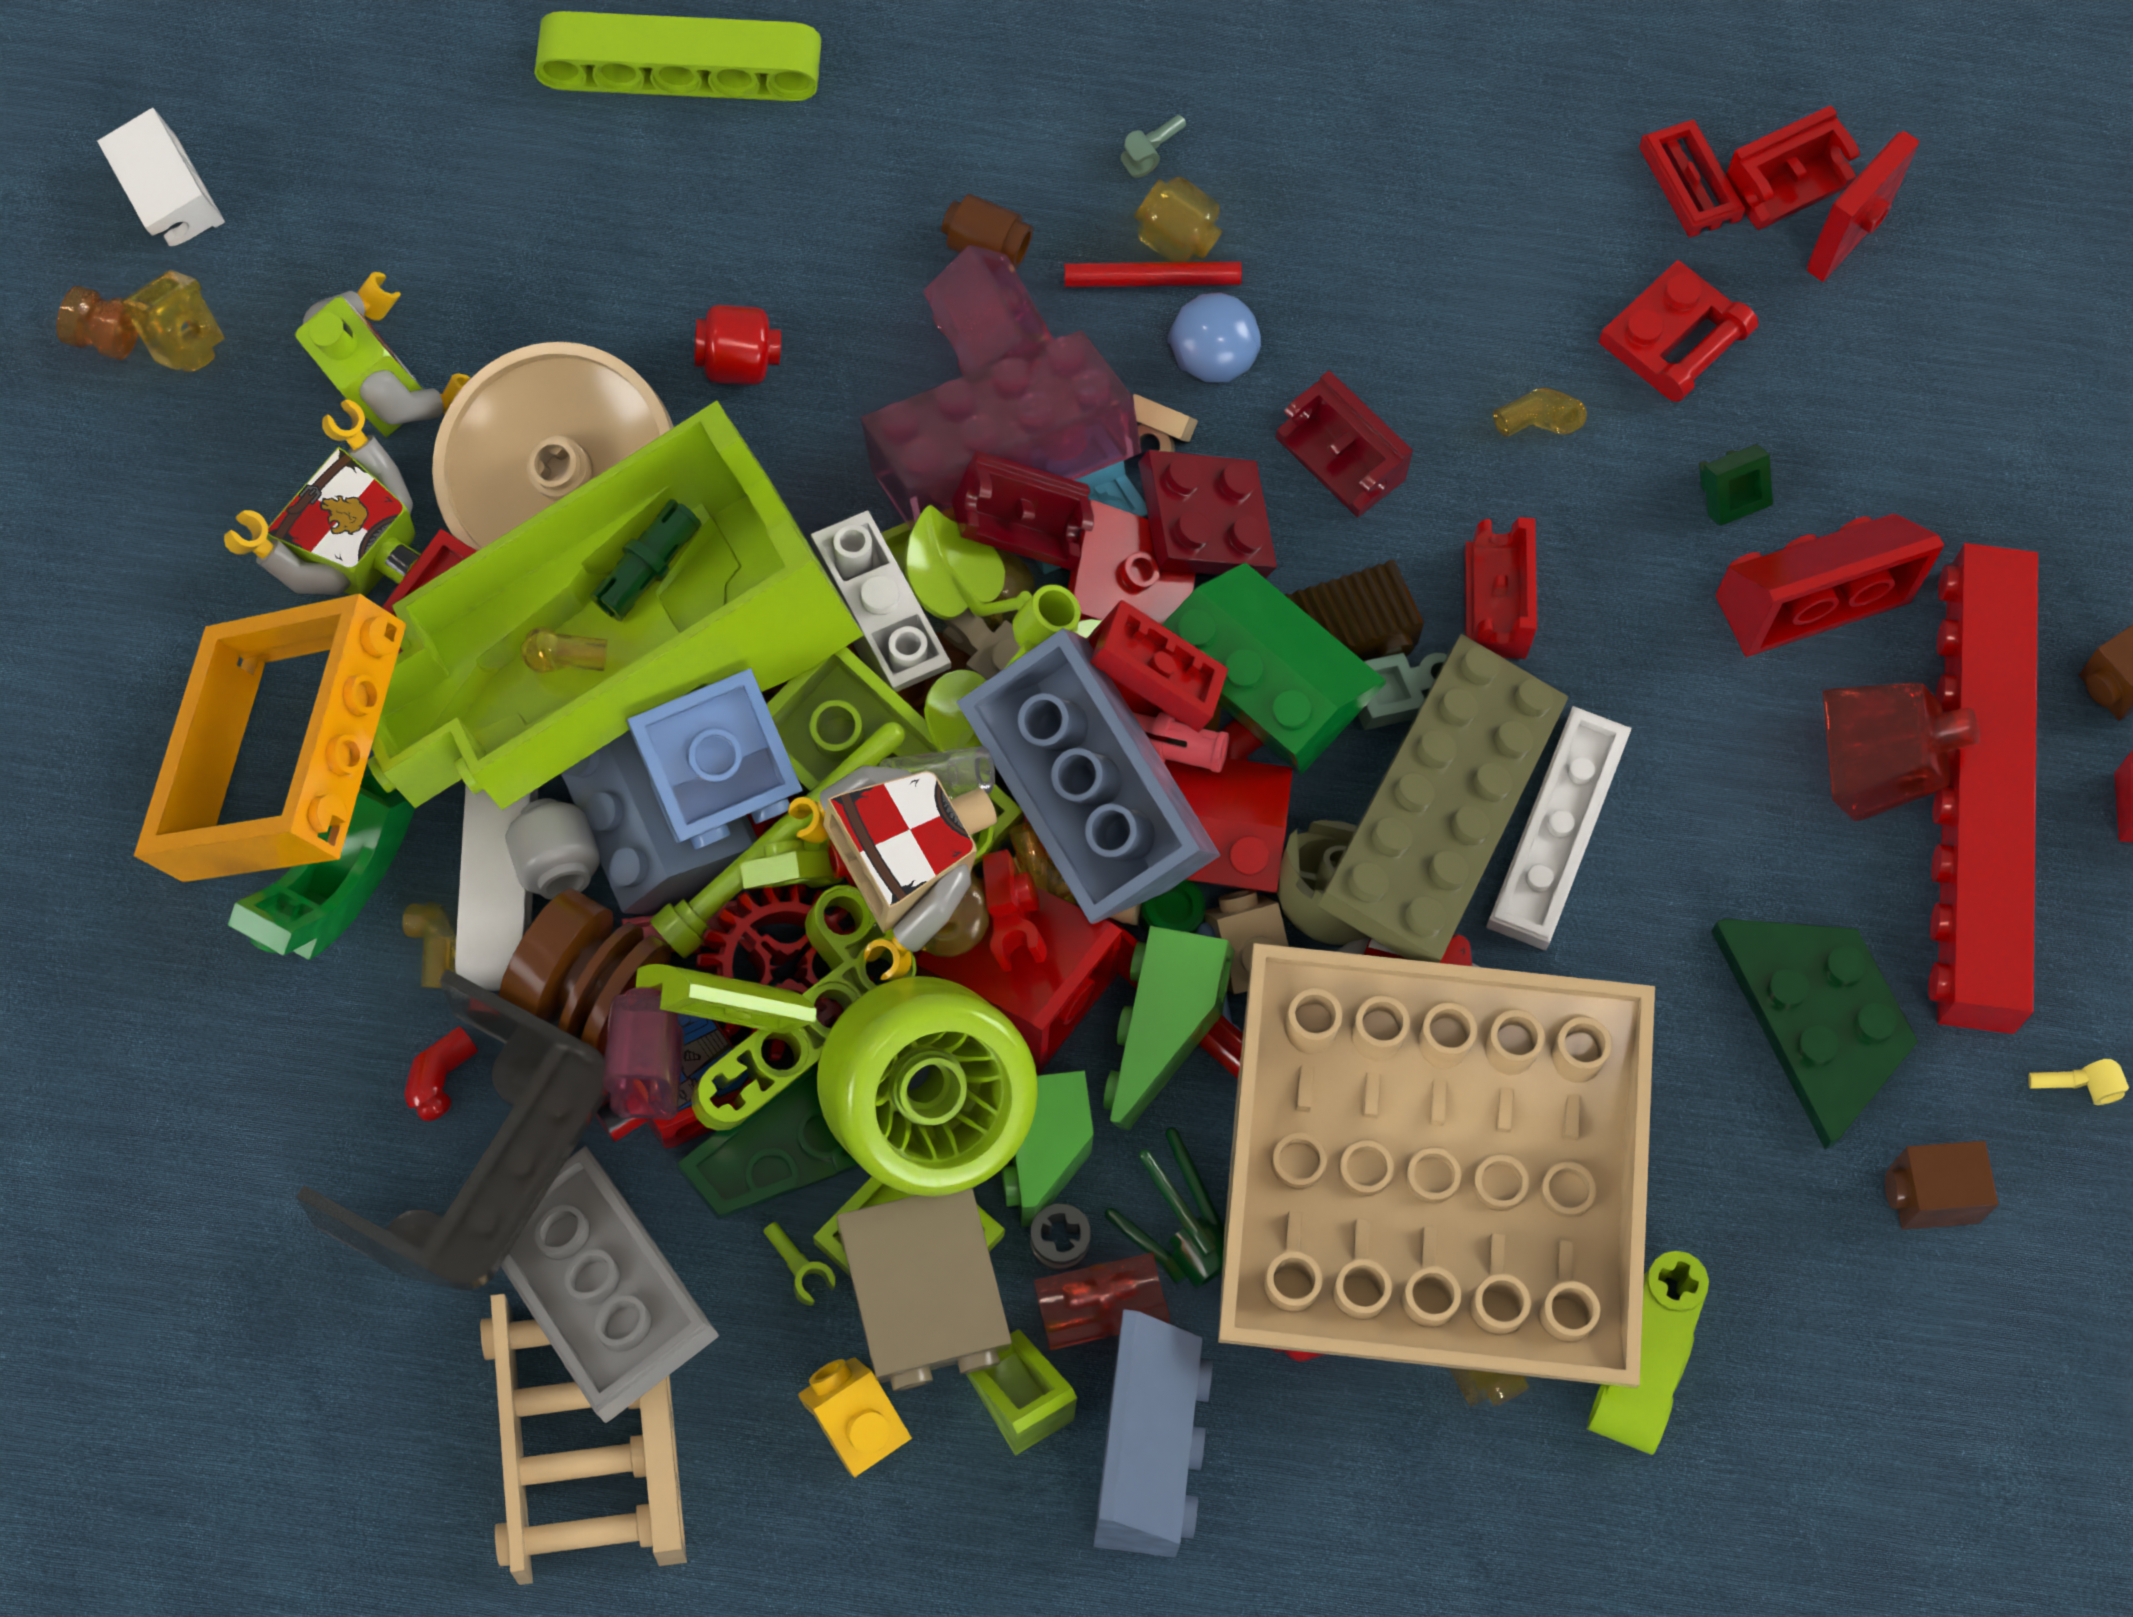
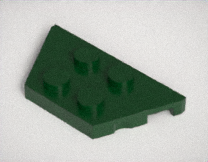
M1737 919L1717 921L1711 932L1824 1149L1833 1147L1918 1043L1915 1034L1858 929Z

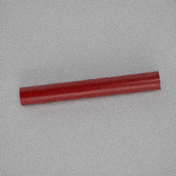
M1241 261L1064 263V287L1241 285L1242 281Z

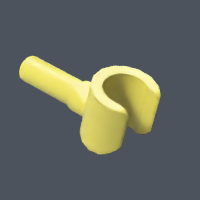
M2102 1059L2093 1062L2082 1070L2032 1072L2028 1075L2030 1089H2075L2087 1086L2094 1105H2104L2118 1101L2124 1097V1092L2129 1089L2121 1066L2112 1059Z

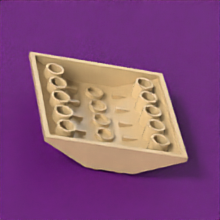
M1254 943L1234 1115L1224 1232L1218 1342L1637 1388L1640 1385L1655 986Z

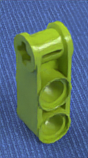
M1681 1251L1664 1253L1654 1260L1649 1270L1644 1274L1640 1385L1637 1388L1601 1384L1587 1423V1430L1650 1455L1655 1453L1669 1420L1673 1405L1672 1396L1690 1357L1694 1342L1693 1333L1708 1292L1709 1278L1706 1269L1699 1259L1691 1254ZM1666 1278H1672L1678 1282L1676 1286V1292L1680 1295L1678 1300H1673L1666 1296L1668 1291V1285L1664 1283Z

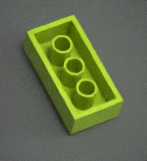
M844 647L800 676L789 680L766 704L801 788L807 794L881 726L888 722H895L903 728L904 740L877 767L904 769L912 774L924 771L933 772L949 799L956 798L978 787L982 788L989 796L997 817V823L993 825L995 841L991 853L996 852L1024 822L1022 809L984 773L970 774L952 769L949 764L945 763L932 740L925 719L847 647ZM983 862L972 868L970 872L971 877L982 867Z

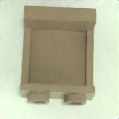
M973 1188L946 1196L915 1195L837 1215V1228L856 1295L873 1365V1374L879 1384L891 1381L893 1391H902L932 1382L931 1370L958 1364L960 1374H968L1000 1364L998 1353L1009 1350L1012 1341Z

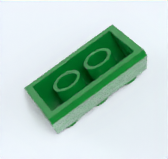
M1246 562L1197 587L1162 624V626L1228 668L1217 704L1286 764L1293 767V770L1300 776L1386 684V680Z

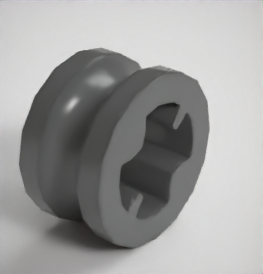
M1056 1203L1042 1209L1036 1215L1031 1225L1030 1247L1033 1256L1041 1265L1051 1270L1065 1271L1076 1267L1084 1260L1089 1250L1091 1228L1087 1217L1078 1208L1069 1204ZM1064 1223L1066 1232L1071 1234L1077 1233L1079 1241L1070 1239L1069 1250L1058 1252L1054 1241H1043L1041 1234L1044 1233L1049 1236L1052 1224Z

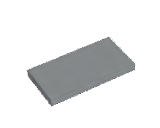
M584 1146L477 1227L480 1235L594 1412L605 1423L613 1419L719 1337L715 1328L587 1146Z

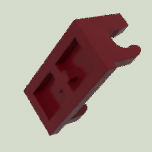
M1330 370L1320 376L1319 381L1294 399L1284 410L1289 419L1276 430L1275 438L1357 518L1406 480L1413 450Z
M978 450L975 451L951 500L962 538L1072 571L1075 570L1081 559L1080 545L1077 543L1079 528L1091 532L1094 526V514L1088 499L1090 493L1088 484Z

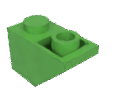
M1085 1070L1037 1076V1107L1032 1125L1023 1144L1012 1158L1013 1166L1002 1168L1006 1207H1019L1021 1227L1032 1225L1036 1215L1053 1203L1091 1155L1094 1132Z

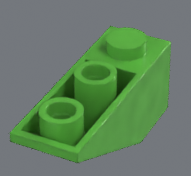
M1150 926L1147 943L1137 942L1130 971L1131 980L1138 982L1133 1007L1124 1006L1117 1031V1044L1125 1046L1120 1072L1111 1070L1108 1076L1103 1102L1104 1109L1112 1111L1110 1121L1119 1129L1130 1130L1222 1016L1235 950L1228 940Z

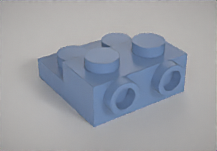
M751 668L626 720L650 776L651 787L675 843L690 839L694 850L731 835L727 825L728 822L751 813L755 824L788 811L790 803L787 797L803 791Z

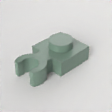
M1404 653L1364 661L1386 680L1385 686L1358 714L1364 730L1414 719L1435 680L1432 674L1435 675L1439 672L1447 655L1444 653L1429 654L1424 657L1419 666L1410 668Z

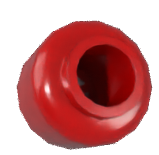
M717 304L709 308L705 319L696 318L694 367H703L704 374L710 382L759 385L766 377L768 365L779 366L781 329L769 328L768 315L762 308Z

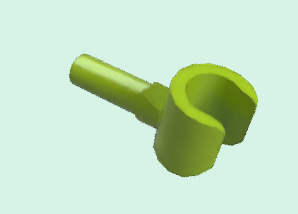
M777 1222L769 1224L764 1229L763 1233L786 1261L787 1267L795 1276L793 1291L796 1298L802 1304L812 1306L815 1303L802 1286V1279L808 1274L821 1275L825 1279L826 1285L832 1291L834 1290L835 1276L830 1267L819 1261L809 1262L804 1254L798 1251Z

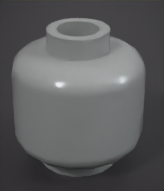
M550 798L533 801L522 809L521 814L511 822L505 835L519 883L528 891L541 894L546 899L552 900L557 894L568 888L579 892L583 891L589 885L591 877L600 864L599 850L587 815L574 804L557 802Z

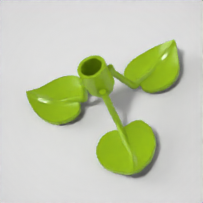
M932 505L927 506L916 520L905 548L904 570L906 581L918 603L929 613L944 620H952L959 617L967 608L977 617L1018 610L1013 619V632L1020 648L1006 667L1062 628L1087 638L1101 623L1102 620L1094 619L1079 622L1081 610L1076 597L1069 590L1059 585H1045L1038 589L1033 596L1028 591H1022L1016 598L993 602L1001 593L1005 580L1004 565L997 551L992 546L962 538L957 523L944 516ZM956 670L945 673L928 692L924 712L928 731L942 760L954 770L979 774L997 768L957 703L958 700L987 681L980 674L970 670Z

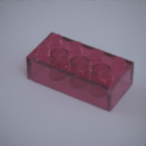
M1082 330L1056 338L1052 342L1014 357L1003 359L996 364L958 379L947 381L938 387L900 402L891 403L882 409L860 417L872 472L910 530H912L920 514L929 505H932L944 516L957 523L951 500L976 450L1072 480L1141 453L1134 398Z

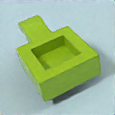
M830 837L817 844L805 840H790L765 845L764 858L740 862L744 889L783 887L793 884H806L810 888H818L840 883L842 878H835L829 862L827 841Z

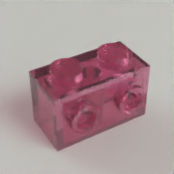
M968 245L923 290L934 312L933 321L935 325L949 339L959 358L958 367L961 373L973 385L1011 392L1058 348L1006 254Z

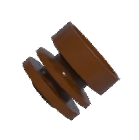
M568 888L557 894L542 909L524 934L503 975L498 994L499 1004L503 1009L533 1027L542 1030L560 1018L557 1029L558 1042L572 1048L580 1044V1053L583 1057L596 1064H603L629 1040L634 1031L643 1022L655 1001L654 998L635 995L637 969L651 964L669 965L672 957L671 945L652 935L644 939L643 929L630 922L619 927L611 934L614 923L613 911L581 892Z

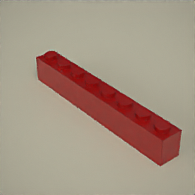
M1964 543L1953 563L1943 566L1938 584L1939 601L1947 602L1946 619L1942 620L1937 636V654L1945 656V674H1941L1937 684L1935 706L1937 711H1944V730H1940L1936 738L1934 764L1936 767L1943 768L1942 786H1939L1936 791L1932 812L1934 824L1941 825V844L1936 846L1931 864L1932 881L1940 883V903H1936L1932 910L1930 938L1932 941L1939 942L1938 962H1935L1931 968L1928 995L1931 1001H1937V1024L2015 1034L2033 1013L2038 552Z

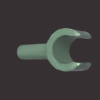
M1176 115L1155 131H1151L1146 135L1140 130L1132 131L1127 135L1124 142L1126 151H1123L1120 160L1132 177H1143L1156 168L1160 161V156L1155 149L1186 126V121L1181 115Z

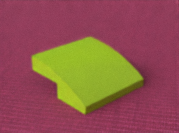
M651 964L637 969L635 995L661 1000V1010L782 1034L815 1023L816 1008L801 994L791 990L663 964Z

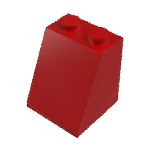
M984 878L980 882L971 879V885L955 909L952 917L919 951L913 952L916 962L915 976L936 977L958 983L972 990L1002 1012L1015 1025L1026 1041L1034 1060L1036 1073L1039 1075L1115 980L1122 930L1105 919L1092 924L1080 907L1036 887L1039 897V910L1031 912V920L1047 946L1046 958L1044 962L1036 963L1028 946L1021 945L1011 953V970L1003 972L990 949L994 926L993 918L986 908Z

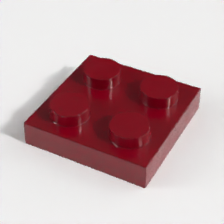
M1148 450L1139 460L1155 559L1159 570L1222 575L1246 562L1266 579L1277 568L1257 461Z

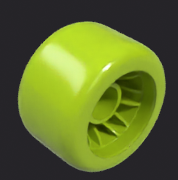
M913 976L891 980L867 991L850 1004L832 1026L821 1050L817 1071V1091L821 1110L830 1131L841 1146L866 1172L881 1183L898 1191L918 1196L936 1197L960 1193L985 1182L998 1173L1014 1157L1023 1144L1034 1119L1037 1107L1038 1079L1034 1060L1026 1041L1015 1025L1002 1012L972 990L958 983L936 977ZM929 1065L930 1070L927 1080L920 1087L907 1090L912 1076L921 1068Z

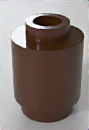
M969 193L962 202L954 200L950 204L943 219L941 232L948 235V249L998 270H1001L1004 266L1016 270L1022 263L1033 235V226L1023 222L1021 214Z

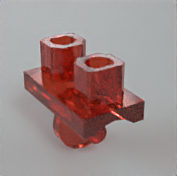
M1153 1252L1105 1264L1101 1262L1089 1265L1088 1268L1034 1280V1289L1050 1350L1119 1334L1123 1309L1139 1311L1166 1323L1170 1320Z

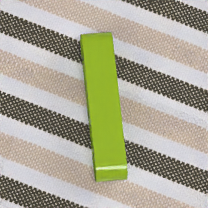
M558 11L549 13L541 19L534 74L542 84L553 89L567 91L802 101L811 98L818 88L821 37L813 27L796 22Z

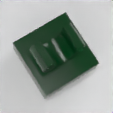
M1758 444L1740 451L1730 450L1726 452V456L1709 463L1707 461L1699 463L1701 488L1706 491L1708 516L1720 526L1773 505L1770 454Z

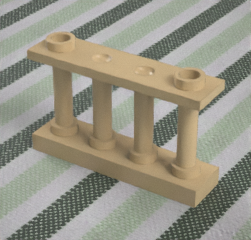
M505 1294L490 1295L492 1318L481 1319L480 1331L484 1359H495L507 1520L506 1523L495 1524V1545L499 1566L510 1565V1572L519 1585L533 1583L531 1555L639 1541L641 1548L653 1546V1554L659 1566L687 1563L670 1375L628 1406L629 1410L640 1409L643 1435L630 1436V1443L524 1457L521 1417L592 1407L576 1382L519 1389L516 1349L551 1345L535 1319L514 1322L513 1311ZM632 1471L635 1478H647L649 1504L637 1505L635 1513L529 1527L526 1485Z

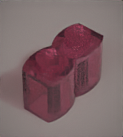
M632 988L627 990L625 995H616L611 1000L603 1086L611 1093L610 1108L617 1115L623 1118L671 1120L678 1112L685 1033L682 1027L678 1025L679 1013L661 1010L662 991L652 988Z

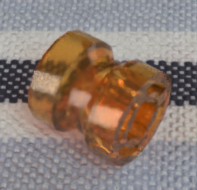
M77 285L67 292L61 303L56 324L57 336L60 342L81 349L88 345L95 346L99 354L123 360L131 353L140 332L141 310L135 302L119 297L108 301L102 299L99 292Z

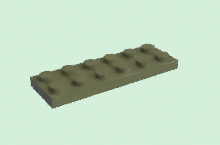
M1461 633L1451 647L1316 906L1408 960L1439 963L1568 700V696Z

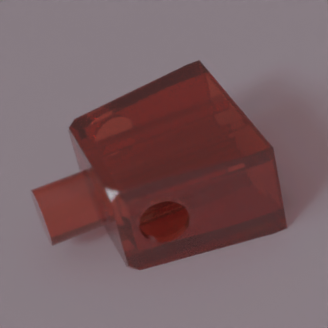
M1902 683L1833 688L1822 691L1832 800L1854 821L1867 819L1945 789L1951 781L1948 751L1980 743V728L1974 710L1971 707L1944 713L1941 703L1924 684Z

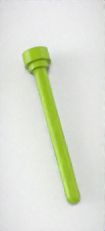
M895 722L885 723L805 797L818 802L820 801V793L824 789L864 765L877 767L902 744L905 736L903 728ZM787 812L689 903L684 898L676 906L668 903L649 920L666 942L681 957L686 959L704 942L701 935L710 928L707 921L744 888L740 862L764 858L765 845L797 840V832L811 824L813 813L799 820L790 816L789 812Z

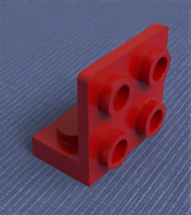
M1121 599L1087 637V640L1094 649L1090 663L1105 672L1113 680L1132 712L1157 717L1160 712H1164L1175 718V722L1184 723L1199 733L1213 718L1228 668ZM1145 732L1150 739L1165 742L1168 738Z

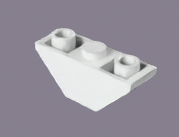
M868 510L811 534V541L819 562L863 633L862 637L852 643L865 665L895 692L951 669V661Z

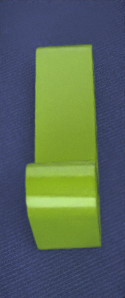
M849 885L834 886L820 896L808 912L805 922L806 935L810 943L832 969V972L807 990L802 996L813 1005L820 998L836 1000L845 1011L858 997L877 987L866 974L865 948L874 940H892L894 933L893 928L884 933L882 932L858 888ZM831 906L845 908L854 919V933L850 935L833 933L824 921V910ZM887 948L879 958L885 959L893 965V954ZM911 951V967L904 977H913L916 973V962ZM817 1018L815 1023L786 1034L758 1029L712 1065L694 1086L691 1102L695 1116L706 1127L717 1131L730 1130L740 1125L819 1062L821 1050L831 1029L824 1027L818 1022ZM768 1039L785 1041L794 1053L792 1068L779 1071L768 1066L762 1057V1043ZM747 1071L753 1082L746 1086L733 1101L737 1110L735 1111L729 1104H725L719 1109L715 1107L710 1100L717 1091L713 1082L724 1089ZM760 1086L763 1087V1088L766 1089V1090H765V1091H761V1090H760Z

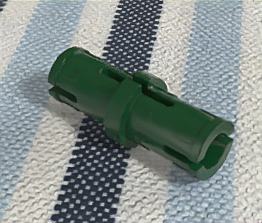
M670 499L646 531L637 540L631 538L622 548L624 556L610 574L591 592V600L607 615L613 616L615 620L622 622L636 601L655 580L661 582L669 573L668 564L682 546L702 526L699 518L682 503L678 504L676 500Z

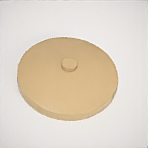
M546 342L516 349L500 356L478 371L462 387L445 413L439 427L433 453L432 475L438 507L451 534L476 551H479L671 430L674 426L668 411L653 388L633 368L605 351L570 342Z

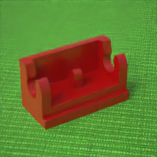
M1832 105L1735 150L1726 176L1745 208L1744 213L1758 231L1848 188L1857 176L1848 161L1860 157V151L1852 136L1836 117L1838 113Z
M1518 517L1512 524V531L1506 534L1492 533L1491 519H1485L1477 525L1472 542L1466 541L1464 546L1465 636L1502 658L1526 659L1537 630L1535 518Z

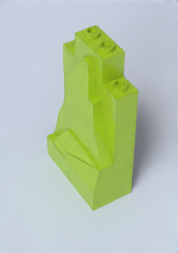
M715 401L392 605L397 618L406 623L400 645L403 652L399 653L396 659L371 747L374 756L368 759L367 763L372 774L387 793L397 788L414 808H417L463 779L472 793L476 795L485 790L493 801L504 810L629 731L626 720L750 668L760 691H766L800 676L862 637L863 633L768 475L719 402ZM670 499L676 500L678 504L682 503L699 518L702 526L682 546L668 564L670 571L661 582L655 580L636 601L622 622L615 620L613 616L610 617L591 600V592L610 574L624 556L622 548L631 538L637 540L657 518V515Z

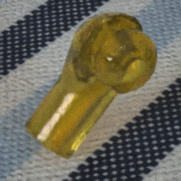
M428 901L427 905H420L418 903L408 905L403 914V932L411 938H423L421 987L454 989L456 937L445 908L432 901Z

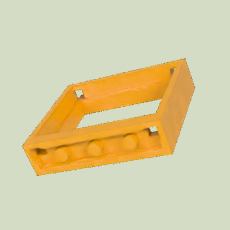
M359 593L205 626L134 856L182 882L339 860L406 623ZM330 650L282 815L216 826L265 663ZM239 657L243 659L241 667L237 666ZM330 825L332 827L327 842L317 837L318 833L327 832Z

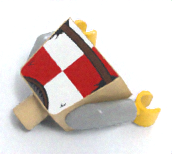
M867 765L857 768L824 789L820 793V801L816 802L810 798L800 797L794 799L788 808L789 815L799 820L813 813L811 824L807 828L799 830L796 836L815 844L823 842L830 837L882 932L884 933L893 928L894 937L892 940H874L864 950V959L870 962L878 959L885 949L891 950L894 959L893 965L887 972L882 974L881 980H895L904 977L910 970L912 963L910 951H919L948 922L971 885L970 872L977 853L976 845L971 835L997 823L994 806L987 793L980 787L950 800L933 772L924 771L912 774L904 769Z

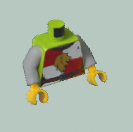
M373 272L357 293L347 291L313 304L303 318V325L297 329L294 335L347 400L357 403L362 408L364 416L387 438L403 423L437 419L441 416L442 412L445 414L455 396L471 378L460 373L453 374L442 394H439L434 388L424 389L364 317L380 321L386 316L401 295L400 292L391 294L382 290L380 286L385 281L386 276L381 272Z
M344 400L340 403L343 410L352 419L350 430L340 429L329 414L325 415L322 420V428L327 436L337 441H347L350 445L348 453L338 447L269 526L265 519L257 512L252 510L240 512L236 519L240 524L250 529L252 541L243 539L233 530H229L224 535L225 546L230 552L243 555L250 552L257 555V564L298 594L338 595L341 592H346L351 595L360 593L366 596L384 575L400 584L421 556L420 553L409 547L416 535L410 517L413 501L400 470L374 435L365 436L361 429L365 422L364 412L357 403L351 400Z

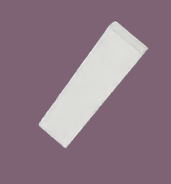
M1572 706L1486 928L1542 950H1547L1632 728Z

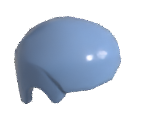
M1219 292L1201 294L1182 306L1169 331L1167 343L1171 345L1180 370L1187 371L1206 383L1230 382L1248 371L1256 360L1261 347V335L1255 316L1250 309L1238 298Z

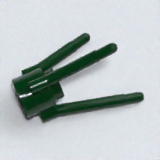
M1170 1127L1166 1130V1138L1203 1219L1201 1217L1197 1219L1194 1217L1163 1168L1160 1167L1148 1149H1142L1139 1152V1159L1183 1226L1169 1240L1176 1251L1173 1254L1168 1252L1114 1208H1108L1105 1211V1218L1162 1265L1175 1284L1187 1277L1194 1288L1198 1289L1222 1273L1225 1227L1221 1223L1178 1130Z

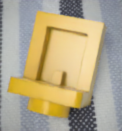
M855 1357L846 1362L844 1359H838L824 1365L810 1377V1386L798 1394L803 1405L814 1415L845 1468L854 1478L912 1439L878 1380L876 1381L873 1372Z

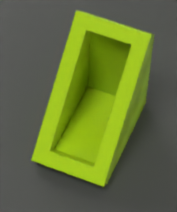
M1020 1329L1010 1334L1012 1344L1009 1350L998 1353L999 1365L966 1374L1015 1456L1074 1421L1077 1397L1071 1385Z

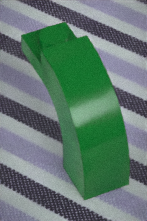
M366 765L340 859L292 866L274 884L235 902L227 926L248 936L250 942L263 951L280 953L283 956L293 951L308 960L316 957L349 927L385 876L404 839L415 808L397 788L387 793ZM329 825L327 832L318 833L317 837L327 842L332 826Z

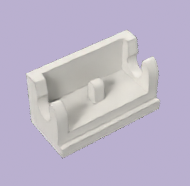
M154 108L149 109L97 141L144 227L152 236L169 229L171 225L177 222H183L180 226L170 229L164 235L169 246H176L190 240L211 226L216 228L225 223L179 139Z

